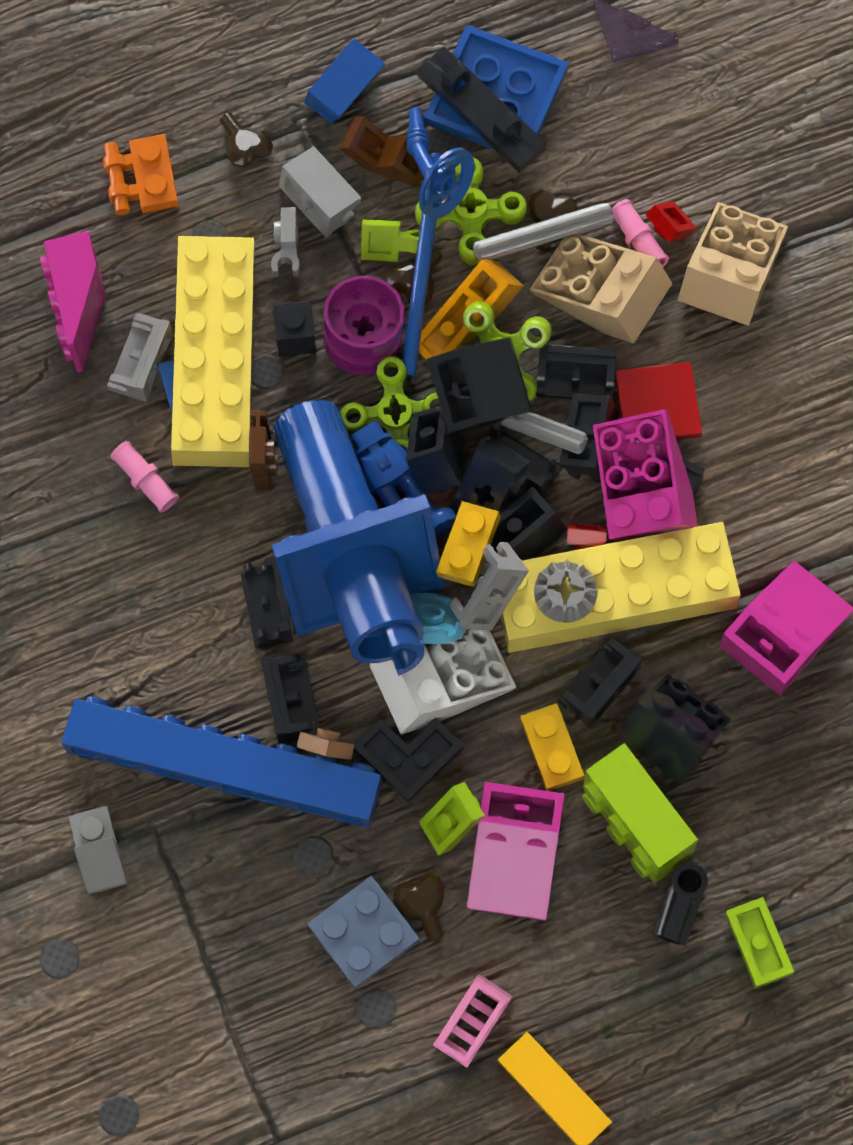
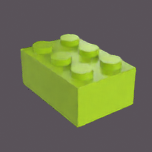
M625 743L585 771L583 785L585 793L582 795L584 802L595 815L599 812L609 823L606 826L608 834L619 847L625 844L633 855L630 858L632 866L643 879L649 876L655 884L693 857L698 839Z

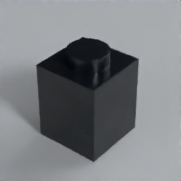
M311 301L273 305L279 357L317 353Z

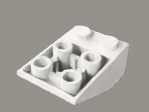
M467 629L461 638L453 642L424 644V657L415 668L398 676L392 660L369 664L400 734L427 727L435 718L441 722L516 688L490 630Z

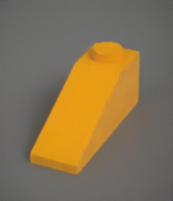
M482 259L422 330L419 353L427 360V358L465 347L477 336L476 333L469 331L463 323V313L466 307L472 302L483 301L492 307L494 319H496L524 285L499 261ZM476 312L473 313V317L476 321H484V317L482 314Z

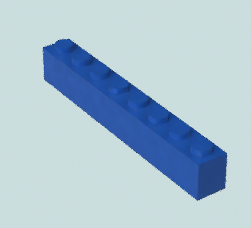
M89 696L86 701L74 699L61 742L66 753L368 829L371 828L382 787L381 775L376 774V769L371 766L353 763L352 767L337 764L338 760L334 757H327L317 753L314 755V758L300 755L297 748L285 744H277L276 748L261 745V740L249 735L240 734L238 739L224 736L222 730L209 725H201L200 729L185 726V721L173 716L164 715L162 720L148 717L146 711L133 706H125L124 710L109 707V702L97 697Z

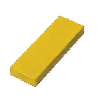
M528 1032L497 1059V1062L575 1145H590L612 1124V1121Z

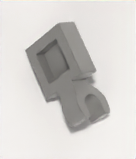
M296 207L281 208V221H274V244H281V250L271 260V269L274 277H279V267L284 263L292 265L293 277H298L300 274Z

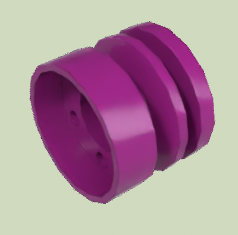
M355 276L343 280L331 290L327 297L324 309L323 345L328 358L339 369L353 375H371L376 373L377 365L383 358L398 356L402 343L404 305L399 293L388 282L374 276ZM361 331H366L365 336H360Z

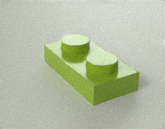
M463 782L453 786L419 823L438 856L451 851L485 815L480 808L477 798L472 795L466 783Z
M764 897L725 912L726 919L755 989L794 974L793 967Z

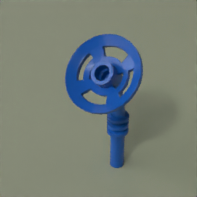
M413 107L409 110L410 130L406 134L407 151L414 157L424 178L419 194L420 209L430 218H441L450 213L467 193L474 175V158L469 151L463 148H454L440 156L433 164L428 153L429 140L428 133L424 129L423 110L419 107ZM461 164V172L456 184L455 167ZM448 195V197L444 199L442 202H440L437 205H433V201H440Z

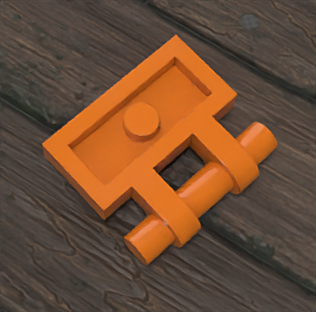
M165 134L129 140L131 154L127 155L120 154L119 146L116 142H109L104 145L105 157L102 159L104 171L109 174L110 187L108 188L109 201L114 203L116 215L128 214L130 212L129 202L140 200L142 213L179 207ZM134 170L136 184H125L123 172Z

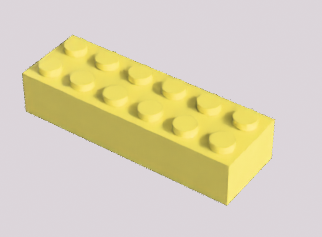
M178 236L171 442L173 466L249 467L254 238Z
M724 523L708 524L522 560L529 572L500 617L508 653L737 609L741 594ZM568 559L572 563L585 566L590 574L594 576L598 592L593 609L584 618L574 622L563 623L548 618L540 611L534 598V586L538 574L546 569L551 562L559 563ZM564 577L560 588H554V591L561 593L563 605H567L570 593H577V589L570 587L568 577Z

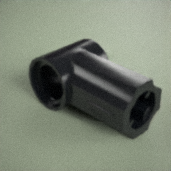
M687 862L675 869L652 935L673 944L686 946L704 891L708 885L707 873L703 867L696 863ZM684 873L695 875L700 884L699 889L692 893L681 890L678 885V877Z

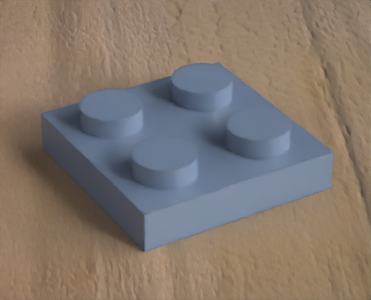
M372 876L368 877L307 923L309 929L355 990L420 942V938Z

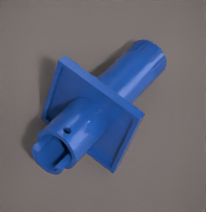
M323 400L305 401L302 404L294 405L293 408L287 409V412L282 413L280 418L276 420L274 434L302 509L308 533L288 536L281 542L271 546L297 637L340 623L355 660L362 663H382L392 660L398 676L405 674L415 668L424 657V628L411 595L415 593H432L445 588L443 578L438 577L436 573L440 558L431 508L426 495L415 498L408 497L394 505L378 509L377 503L368 488L339 408L334 403L331 404L330 401L325 402Z

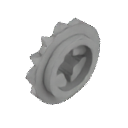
M568 559L559 563L551 562L546 569L538 574L534 586V598L538 608L545 616L557 622L569 623L584 618L593 609L597 599L598 591L594 576L590 574L583 564L578 565L570 562ZM564 577H568V582H570L572 589H577V593H570L567 605H563L561 593L554 591V588L562 586Z

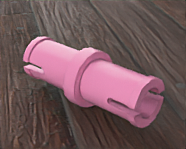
M629 199L622 200L614 205L612 213L615 221L626 236L625 242L628 247L634 248L637 252L657 257L661 266L664 267L668 263L669 257L653 237L654 230L651 225L643 222Z
M129 441L121 443L111 453L110 458L132 479L131 485L135 490L141 489L158 508L160 513L167 511L177 502L179 495L157 474L159 469L153 463L148 464Z

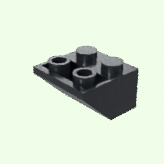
M511 337L470 345L427 358L448 433L462 434L532 412Z
M667 674L637 702L616 738L681 784L697 767L731 719L724 715L717 705L703 700L692 692L686 683Z

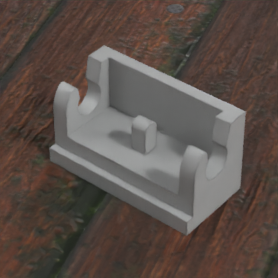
M314 146L282 166L279 187L325 238L355 216L352 209L360 204L361 197Z
M136 313L131 325L132 329L114 373L110 375L107 388L110 391L147 402L159 374L157 364L164 361L174 335L170 321L159 320Z
M500 542L496 547L497 553L490 544H487L483 554L490 565L478 580L472 594L465 597L463 601L465 607L461 605V602L456 597L451 601L450 607L460 621L458 624L462 629L492 630L528 574V569L509 543Z

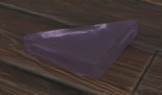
M602 0L593 1L613 62L678 45L679 37L676 32L669 33L652 25L651 21L626 9L622 11Z

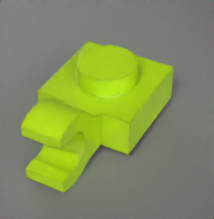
M363 219L361 260L398 262L399 251L417 253L420 230L414 229L400 232V221Z

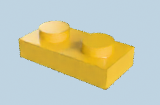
M462 501L436 570L438 577L471 587L476 586L486 559L483 550L487 544L491 545L501 518L499 511Z
M556 703L521 715L520 721L546 791L583 780L584 773L558 704Z

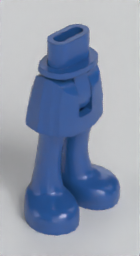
M377 421L370 423L351 436L358 449L355 453L359 459V464L371 495H378L386 507L394 505L401 500L396 489L399 486L407 497L415 498L424 495L406 461L407 451L393 440L390 433L384 434ZM427 497L431 508L435 536L438 538L453 527L456 514L451 508H437Z

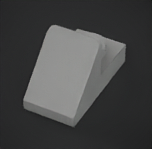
M103 806L68 816L76 846L74 851L88 894L126 885L127 880L109 808Z

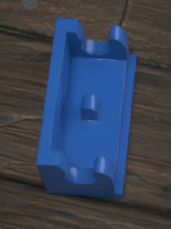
M353 38L309 89L304 104L314 109L329 122L334 123L343 116L344 112L384 68L385 63Z

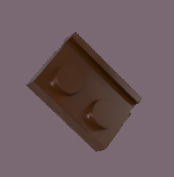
M251 410L253 427H250L249 464L255 489H271V476H278V454L275 453V440H272L267 411Z

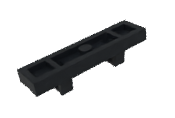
M443 46L417 69V76L518 173H521L546 151L547 143L446 47ZM461 81H464L466 84L454 93L455 87Z

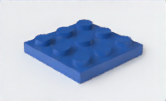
M466 25L453 55L539 136L566 76L569 62ZM461 81L455 87L454 93L457 92L466 83L464 81ZM436 93L434 94L424 115V124L493 149Z

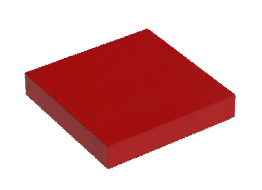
M691 362L615 371L621 419L666 409L676 440L700 438L702 436Z

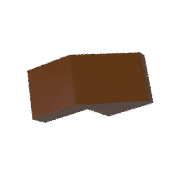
M364 116L354 117L340 149L367 170L411 186H419L423 176L414 157L407 151L406 134L388 136Z

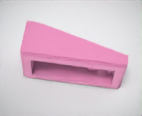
M478 975L433 1046L467 1068L513 996L488 979ZM478 991L498 1003L496 1008L493 1009L475 997ZM472 1005L489 1017L487 1022L484 1023L466 1011L468 1006ZM462 1019L479 1030L478 1036L475 1037L458 1026L459 1020ZM451 1032L471 1045L468 1052L448 1039Z

